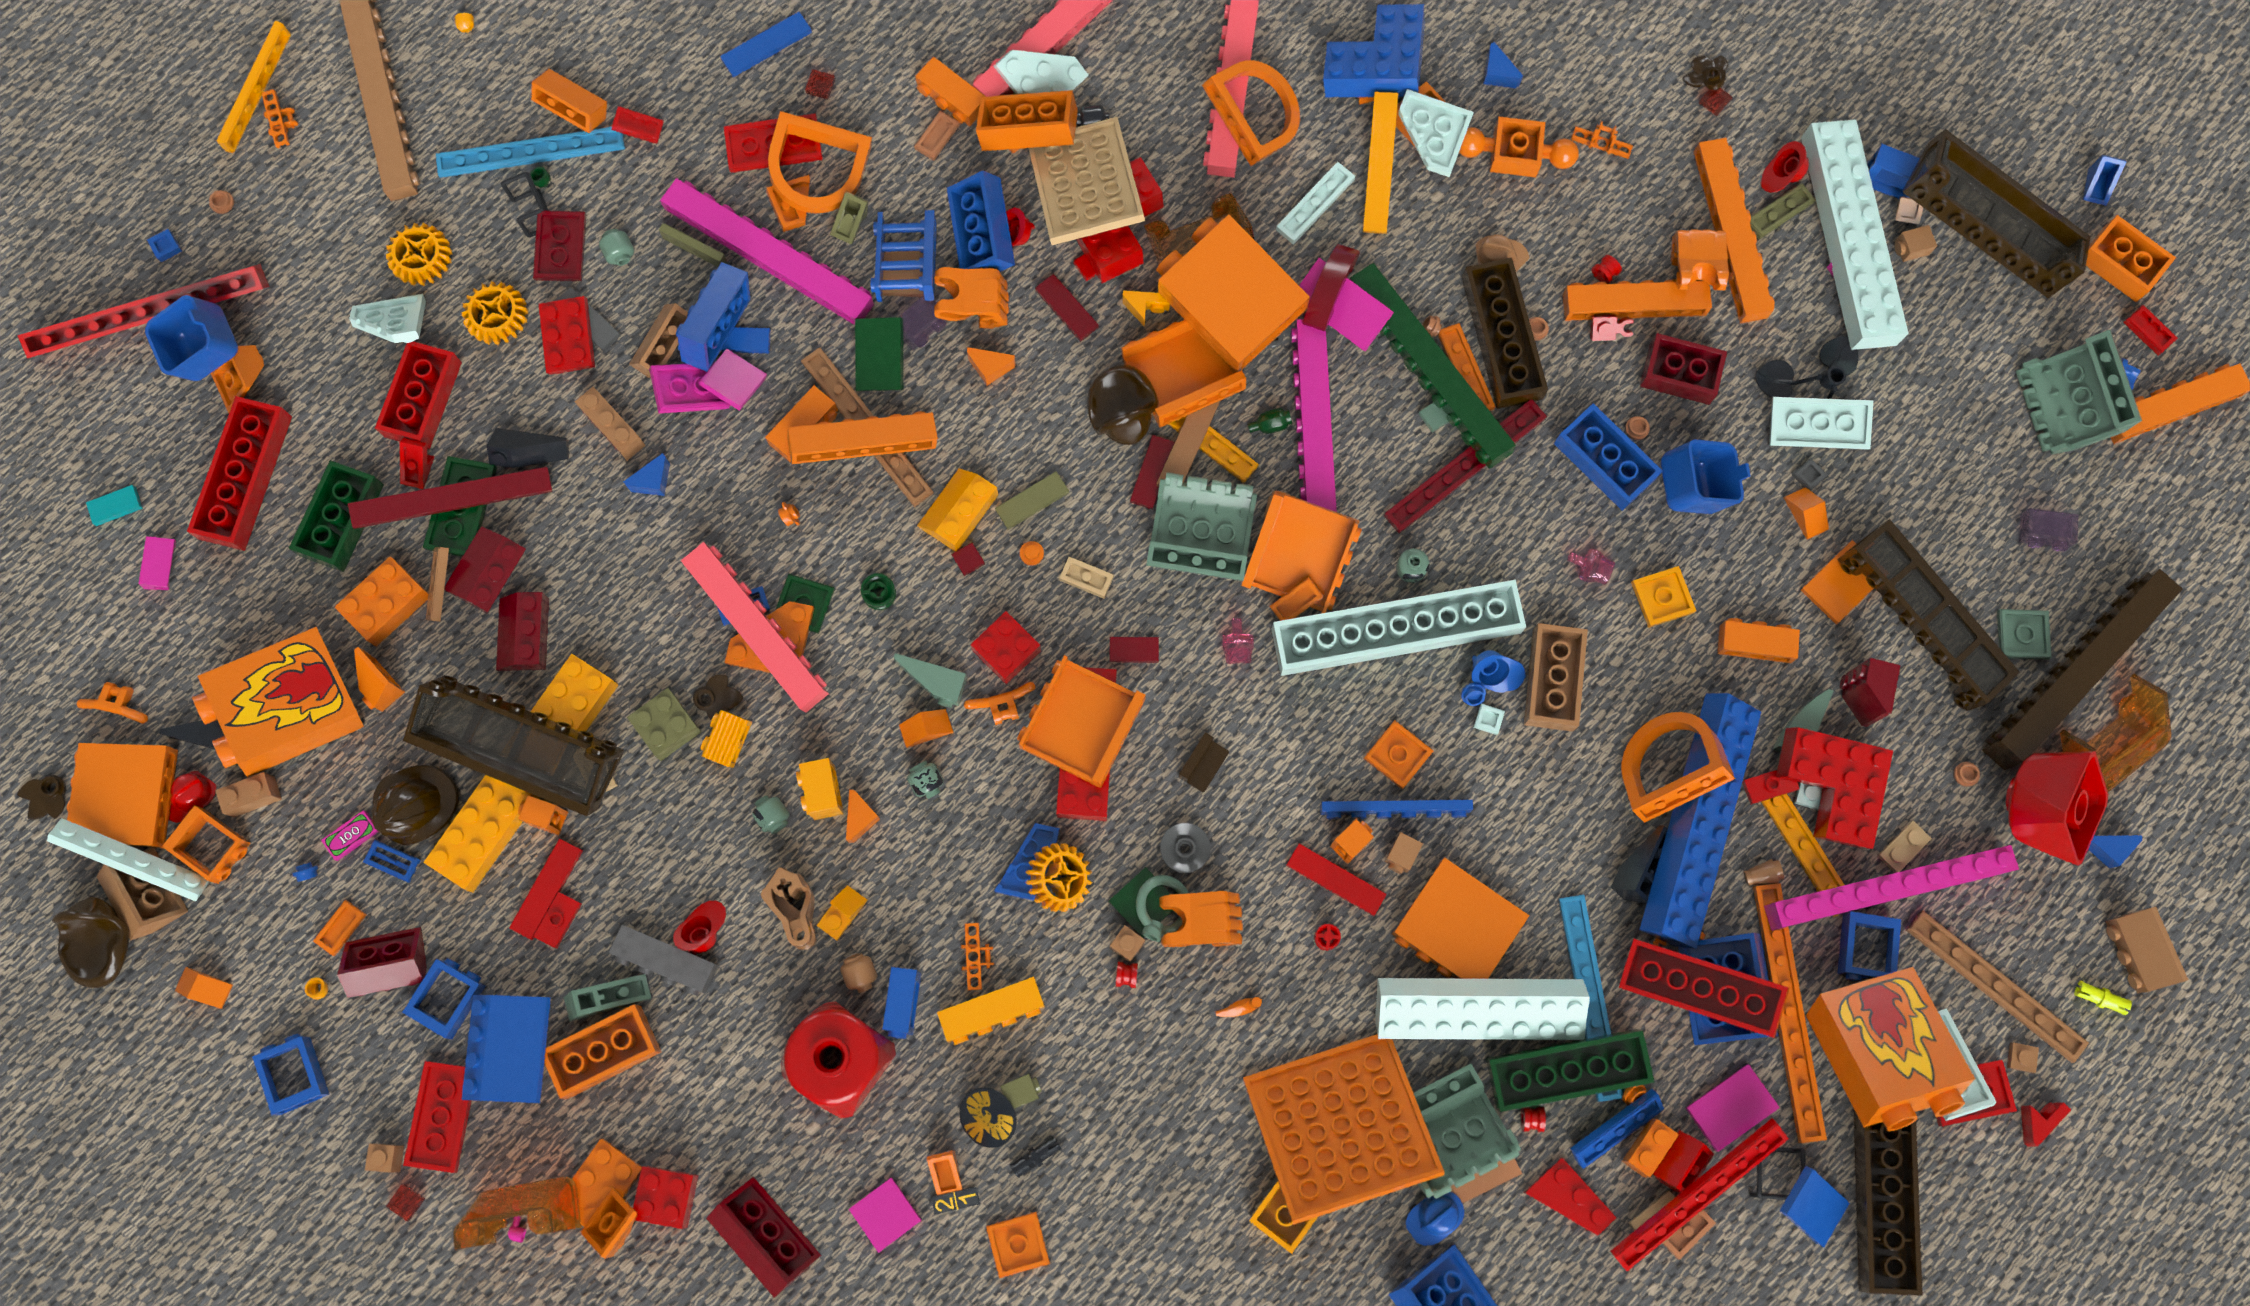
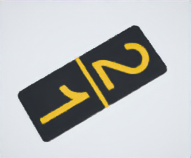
M976 1187L931 1198L935 1215L980 1204Z

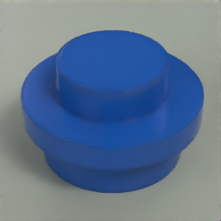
M1470 683L1461 691L1462 700L1470 706H1478L1485 700L1486 690L1480 683Z
M311 862L296 866L297 872L292 873L293 877L296 876L297 882L318 876L317 869L319 868L318 865L312 867Z

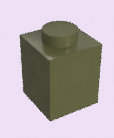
M1030 1074L1000 1086L1003 1095L1009 1099L1014 1109L1040 1099L1038 1093L1042 1092L1037 1078L1031 1079Z

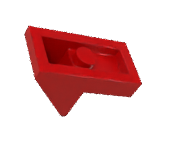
M403 438L399 442L400 484L424 489L435 456L427 454V443Z
M2050 1102L2041 1109V1114H2039L2030 1105L2021 1106L2024 1144L2027 1147H2038L2067 1116L2071 1109L2064 1102Z

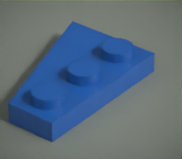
M1035 823L994 892L1034 901L1036 894L1031 895L1028 893L1033 887L1025 883L1027 880H1031V875L1025 872L1033 868L1028 862L1036 860L1034 854L1036 852L1042 853V847H1050L1051 844L1057 843L1060 828ZM1049 865L1046 868L1045 874L1049 870Z

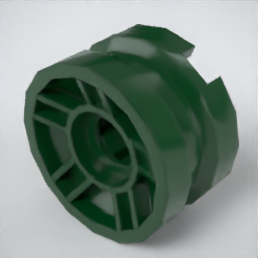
M874 573L863 580L861 595L869 608L884 610L894 603L896 589L892 580L887 575ZM878 588H881V596L878 597L877 594L874 593V591Z

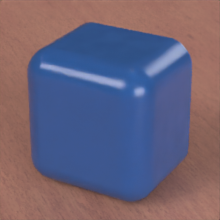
M182 296L150 319L145 327L146 337L160 370L167 375L191 381H200L232 359L238 352V344L222 308L215 303L192 296Z
M1694 439L1666 452L1661 458L1666 502L1673 511L1713 514L1742 502L1744 498L1742 480L1751 476L1749 463L1739 465L1737 451L1730 443Z

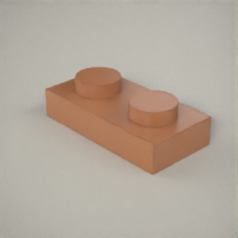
M1702 1210L1662 1244L1676 1259L1680 1260L1716 1223Z

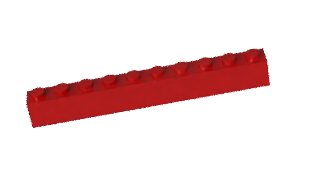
M261 264L17 336L28 359L146 324L158 313L185 295L217 303L267 288L269 284Z

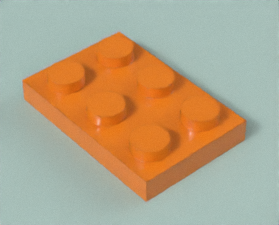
M601 1138L554 1205L585 1227L612 1188L622 1197L625 1196L640 1175L642 1166Z

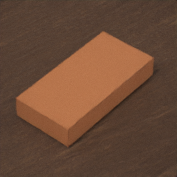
M939 111L915 144V150L934 161L960 126L959 121Z

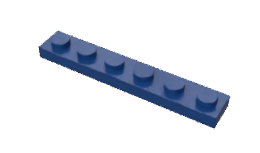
M1473 800L1321 802L1320 815H1326V819H1341V815H1351L1352 819H1365L1366 814H1376L1378 819L1391 818V814H1401V818H1416V814H1426L1427 818H1440L1442 813H1451L1453 818L1467 817L1466 813H1470L1473 810Z

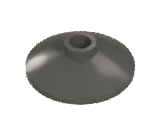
M1191 823L1176 824L1169 828L1162 837L1160 844L1162 859L1169 868L1176 872L1191 873L1197 871L1209 858V838L1197 825ZM1188 845L1190 851L1184 854L1181 852L1180 847Z

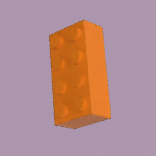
M1073 90L981 97L976 133L982 151L1074 145L1078 110Z
M634 1004L547 1047L544 1063L559 1098L569 1099L662 1051L642 1007Z

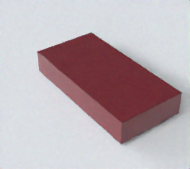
M1110 637L1109 662L1159 663V637Z

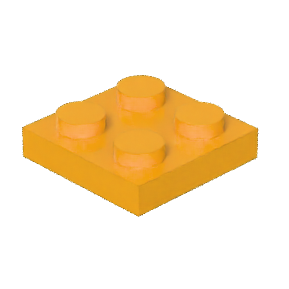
M1679 566L1631 582L1648 628L1696 612Z

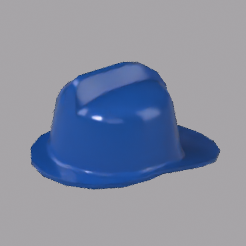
M1487 650L1478 656H1472V681L1482 684L1486 689L1498 693L1513 691L1519 688L1525 679V669L1520 662L1505 657L1494 650Z
M1448 1192L1437 1199L1433 1196L1426 1197L1408 1213L1406 1228L1416 1243L1424 1246L1434 1245L1451 1234L1462 1223L1464 1206L1460 1198L1453 1192Z

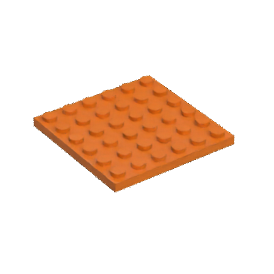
M1378 1034L1243 1077L1293 1225L1444 1175L1443 1167L1392 1039H1378Z

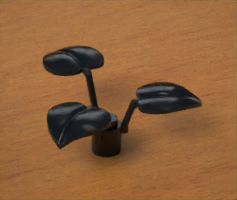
M1848 336L1837 337L1825 343L1820 349V362L1828 366V369L1821 374L1793 380L1794 371L1787 362L1772 360L1756 371L1755 379L1761 391L1771 398L1790 397L1792 385L1819 380L1822 387L1831 390L1826 399H1832L1834 393L1838 391L1837 386L1845 381L1847 375L1855 371L1859 358L1858 349L1851 350Z

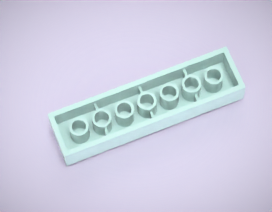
M1378 978L1375 1023L1378 1039L1584 1040L1589 995L1583 979Z

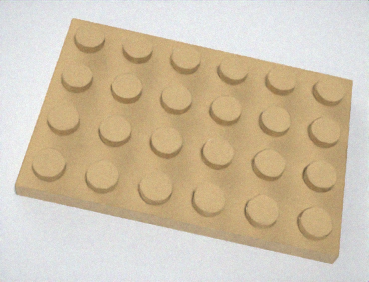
M1118 117L1076 127L1074 145L1029 148L1051 245L1145 221Z

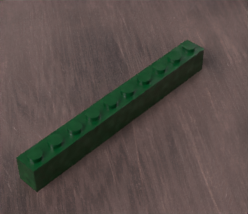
M1372 263L1351 276L1350 280L1394 312L1379 333L1389 339L1392 350L1402 356L1406 368L1416 374L1420 386L1430 392L1434 404L1439 409L1442 408L1447 414L1448 422L1453 427L1456 426L1465 444L1472 446L1479 462L1486 464L1490 469L1512 455L1516 444L1375 264Z

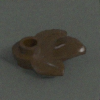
M1722 55L1713 60L1707 56L1695 57L1692 60L1693 71L1682 78L1683 82L1691 87L1705 85L1710 90L1719 89L1726 80L1725 71L1728 68V61Z
M719 674L709 678L706 686L698 688L693 695L695 706L702 711H706L710 720H712L715 713L719 714L720 710L729 712V709L737 706L743 700V695L737 689L727 687V675ZM704 694L710 696L709 703L703 702L702 696Z
M56 775L47 776L42 780L32 779L25 783L19 789L17 795L30 800L28 819H41L47 814L57 819L65 807L63 794L66 790V784L61 777ZM56 784L55 790L51 792V785Z

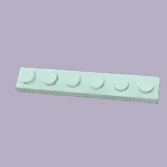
M63 818L60 819L48 834V842L194 901L198 900L209 882L195 872Z

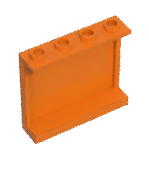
M1185 320L1173 322L1167 328L1153 331L1146 337L1138 341H1130L1121 348L1122 360L1125 365L1136 367L1143 372L1156 391L1159 405L1152 415L1159 427H1163L1246 389V377L1243 371L1235 372Z
M1276 490L1241 586L1249 589L1254 586L1282 597L1310 577L1324 596L1313 604L1311 608L1322 611V613H1326L1327 609L1332 611L1337 598L1332 594L1335 587H1341L1345 574L1341 573L1344 564L1349 565L1353 555V551L1349 550L1352 541L1357 543L1362 530L1358 528L1359 520Z
M1064 655L1062 661H1056L1051 672L1054 676L1050 683L1046 682L1040 693V696L1043 698L1039 705L1034 704L1029 714L1031 721L1028 727H1022L1017 740L1020 741V749L1101 788L1145 702L1146 694L1140 691L1133 692L1069 661L1068 657Z
M78 743V750L74 756L75 770L71 778V797L67 803V820L129 846H148L164 849L162 846L166 841L171 806L170 787L175 777L178 750L164 745Z
M1444 857L1397 928L1392 932V935L1396 937L1394 941L1405 949L1411 947L1417 952L1415 956L1427 964L1431 961L1437 965V971L1446 978L1452 976L1455 979H1488L1529 915Z

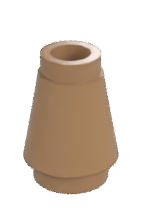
M1770 859L1744 871L1748 886L1777 884L1780 880H1784V873L1779 860L1773 861Z

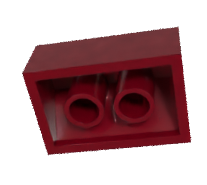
M481 526L444 586V591L488 614L526 548L505 536Z
M517 592L499 599L496 671L546 670L549 598L543 592Z
M1869 658L1842 676L1840 681V689H1843L1842 698L1861 726L1868 727L1892 713L1901 665Z
M418 927L345 942L337 976L347 998L421 983L427 969L422 928Z

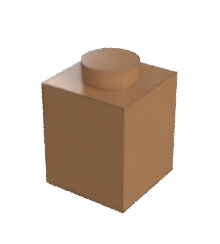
M1929 225L1902 232L1895 240L1894 245L1896 254L1901 256L1903 262L1930 255L1937 247Z
M1400 832L1384 862L1388 863V868L1396 873L1402 874L1403 871L1408 873L1423 843Z
M1124 925L1111 943L1110 949L1131 963L1144 945L1145 939Z
M379 1143L369 1144L365 1170L389 1173L400 1172L404 1146Z

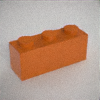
M933 56L915 76L918 91L925 97L928 95L932 97L940 109L949 110L954 119L959 121V123H966L968 126H971L978 119L981 97L986 96Z
M548 69L532 81V101L587 133H590L606 119L607 101L555 71Z
M813 385L765 437L768 444L791 462L787 439L788 427L796 424L816 425L823 421L832 423L837 416L838 408L836 403Z
M1729 618L1719 626L1718 654L1792 663L1798 659L1800 630L1792 629V626L1786 624L1774 627L1767 626V623L1762 621H1754L1751 624L1743 623L1742 619Z

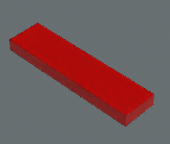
M559 838L509 929L530 940H534L533 936L557 893L563 888L583 850Z
M1298 844L1286 865L1373 917L1387 895L1301 844Z

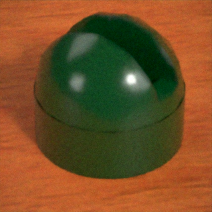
M536 167L530 173L534 185L539 188L547 187L551 181V176L544 167Z

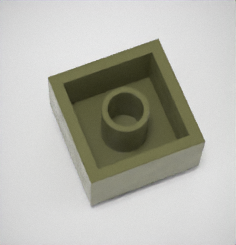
M669 688L627 717L654 756L660 761L702 732Z

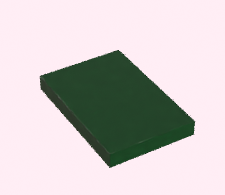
M903 318L855 319L856 391L904 390Z

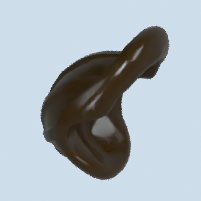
M1130 365L1114 366L1099 374L1092 382L1087 397L1088 415L1094 431L1098 435L1106 434L1113 441L1123 445H1133L1144 438L1151 424L1152 413L1155 412L1159 405L1156 391L1150 380L1143 372Z
M431 765L410 766L389 774L379 782L374 791L372 807L374 828L390 840L401 845H412L428 839L443 829L454 816L459 804V792L456 783L444 770Z
M89 897L74 904L67 911L59 912L53 917L52 922L57 924L59 930L58 955L68 976L79 985L89 988H100L111 984L122 970L129 945L127 926L118 918L112 907L100 898Z

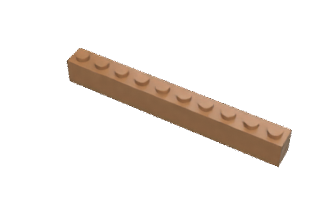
M339 0L383 191L390 201L417 195V186L420 185V180L416 171L413 172L412 165L415 164V159L407 147V144H410V138L402 126L405 123V117L397 103H401L397 89H394L392 84L396 82L393 70L388 67L391 58L387 48H384L383 42H386V37L383 29L379 28L378 24L382 20L378 9L374 7L373 3L377 2V0Z

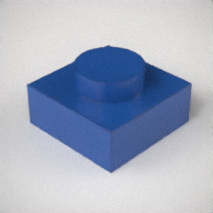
M169 229L147 240L160 262L182 252L176 238Z

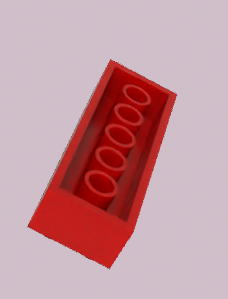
M235 396L187 529L189 534L202 541L238 550H246L292 416L282 407Z
M1083 667L1116 683L1117 669ZM1060 768L1057 818L1107 821L1110 771L1102 787L1099 788Z
M1633 939L1619 985L1621 989L1772 1038L1776 1036L1789 992V987L1637 939Z

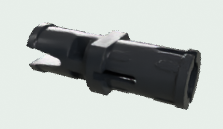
M1051 1136V1138L1035 1149L1031 1147L1028 1149L1029 1152L1013 1164H1010L1017 1178H1020V1176L1037 1165L1039 1167L1042 1166L1044 1160L1062 1150L1059 1144L1049 1149L1051 1145L1057 1142L1054 1136Z

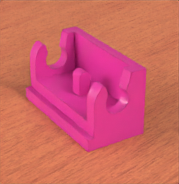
M146 536L138 583L143 589L169 590L173 552L176 546L175 539Z

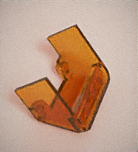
M2136 674L2130 676L2132 693L2119 702V718L2088 743L2064 729L2060 732L2063 752H2096L2108 792L2161 751L2169 743L2172 735L2167 692Z

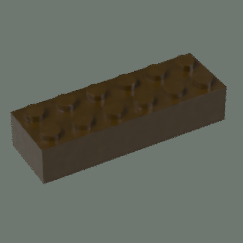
M1507 258L1466 267L1462 275V282L1496 409L1525 404L1531 399L1533 401L1543 400L1548 392V387L1513 259Z

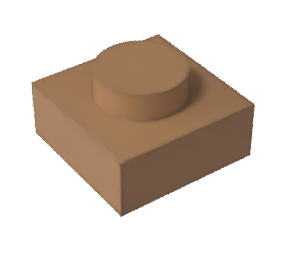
M1900 196L1894 220L1920 224L1923 207L1909 197Z
M2014 1042L2010 1043L2007 1068L2036 1073L2039 1048Z

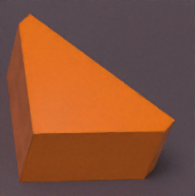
M967 348L968 360L986 385H989L1015 368V355Z
M1806 487L1784 497L1807 540L1829 530L1826 505L1823 499Z
M946 709L919 712L899 724L906 748L954 733Z
M849 790L846 840L848 843H854L876 824L880 818L855 790Z
M186 967L175 991L188 999L222 1009L233 985Z
M955 1150L926 1156L937 1196L963 1190Z

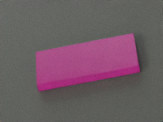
M1318 258L1299 285L1308 294L1310 299L1326 264L1321 258ZM1347 278L1334 305V313L1329 325L1359 348L1366 351L1394 312Z

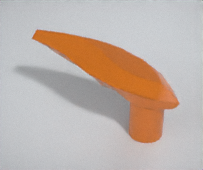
M1259 997L1242 999L1225 1009L1215 1011L1216 1016L1220 1017L1242 1016L1260 1007L1262 999Z

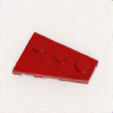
M1563 1158L1555 1162L1524 1192L1597 1236L1616 1219V1216Z

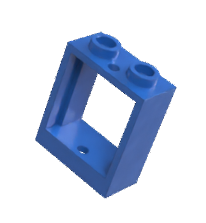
M1881 144L1867 162L1873 190L1897 199L1900 196L1908 197L1903 193V189L1920 158ZM1926 161L1921 173L1919 174L1921 175L1923 172H1925L1929 167L1933 165V163Z
M1852 911L1843 913L1838 974L1846 975V980L1861 981L1862 978L1873 979L1897 972L1901 919ZM1856 926L1888 931L1885 972L1852 967Z
M446 958L445 961L436 959L402 1013L443 1038L453 1039L471 1010L473 995H481L486 985L480 982L481 977L469 970L466 974L458 969L460 964L449 958ZM442 970L470 986L447 1024L419 1007Z
M891 967L882 1030L889 1032L888 1036L892 1038L906 1039L907 1034L913 1035L921 973L918 970Z
M300 1034L292 1035L285 1039L284 1044L266 1046L260 1049V1054L252 1057L271 1115H283L330 1095L310 1037L301 1036ZM299 1048L311 1087L280 1100L267 1060Z

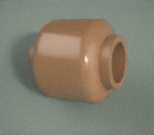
M862 953L844 959L840 972L846 987L850 990L857 989L858 993L871 989V983L877 979V972L872 959L869 956H863Z

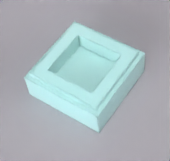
M1481 703L1473 728L1498 735L1505 711Z

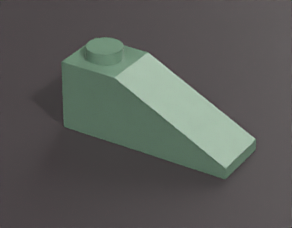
M895 653V662L934 699L938 700L939 705L952 708V705L959 706L968 679L965 673Z
M646 974L573 990L564 996L570 1022L651 999Z

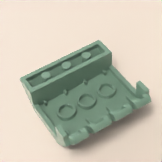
M2111 330L2086 338V344L2048 359L2040 360L2035 358L2022 363L2023 369L2016 371L2020 387L2029 386V389L2022 391L2028 410L2034 408L2037 410L2030 413L2035 431H2044V433L2037 435L2042 452L2050 450L2051 455L2077 450L2124 433L2142 421Z
M1167 472L1166 479L1160 480L1146 566L1244 581L1257 494L1253 493V486L1237 483L1236 490H1231L1232 482L1212 479L1210 487L1207 486V478L1188 476L1187 483L1183 482V475Z
M1472 1064L1414 1092L1415 1099L1444 1170L1443 1176L1418 1184L1419 1188L1428 1198L1433 1196L1437 1199L1452 1191L1450 1186L1454 1185L1458 1188L1475 1179V1173L1481 1176L1498 1167L1497 1162L1501 1161L1504 1164L1519 1156L1518 1151L1521 1150L1519 1142L1511 1129L1507 1130L1486 1096L1484 1084Z

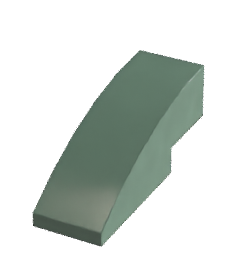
M1826 690L1803 706L1786 724L1773 750L1781 753L1786 728L1800 727L1818 732L1833 690Z

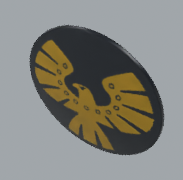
M982 1087L972 1090L964 1097L959 1111L960 1122L963 1130L975 1143L984 1147L995 1148L1006 1144L1013 1137L1017 1118L1013 1105L1005 1095L995 1089Z

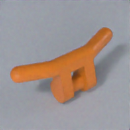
M106 682L98 699H79L76 703L80 709H98L115 713L141 724L148 721L146 714L126 706L134 692L131 687H117L115 683ZM117 697L115 703L110 702L111 698Z
M1028 682L1009 692L988 698L969 699L964 702V707L966 709L990 707L995 725L1002 724L1003 720L1010 718L1016 720L1019 719L1014 700L1034 691L1036 686L1033 682ZM1007 703L1009 709L999 711L997 705Z

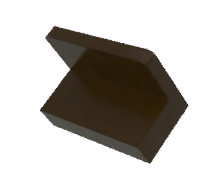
M1206 732L1178 777L1201 792L1206 791L1229 754L1227 749L1213 741L1214 737Z

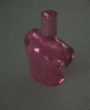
M1589 549L1585 558L1573 552H1570L1567 561L1581 567L1578 577L1585 582H1598L1606 585L1615 567L1614 561L1608 559L1602 552L1596 549Z
M1234 618L1232 619V634L1222 635V650L1225 654L1226 664L1251 663L1252 651L1254 649L1253 635L1242 634V619Z

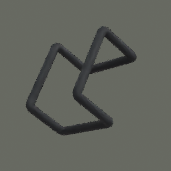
M523 172L502 181L501 186L512 202H517L534 194L539 208L517 218V223L525 235L531 238L536 236V230L530 233L522 221L542 213L544 210H549L541 191L536 189L530 174ZM526 177L531 190L514 197L507 184Z
M1778 1147L1774 1152L1800 1153L1801 1175L1806 1167L1805 1149ZM1761 1161L1757 1165V1193L1751 1192L1749 1196L1751 1198L1786 1200L1788 1195L1762 1193Z

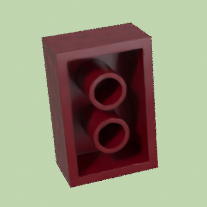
M1657 333L1649 345L1640 387L1710 405L1718 394L1727 351Z

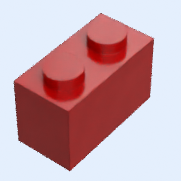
M1679 1130L1677 1133L1679 1134L1653 1175L1662 1184L1680 1194L1701 1177L1714 1153L1703 1142Z

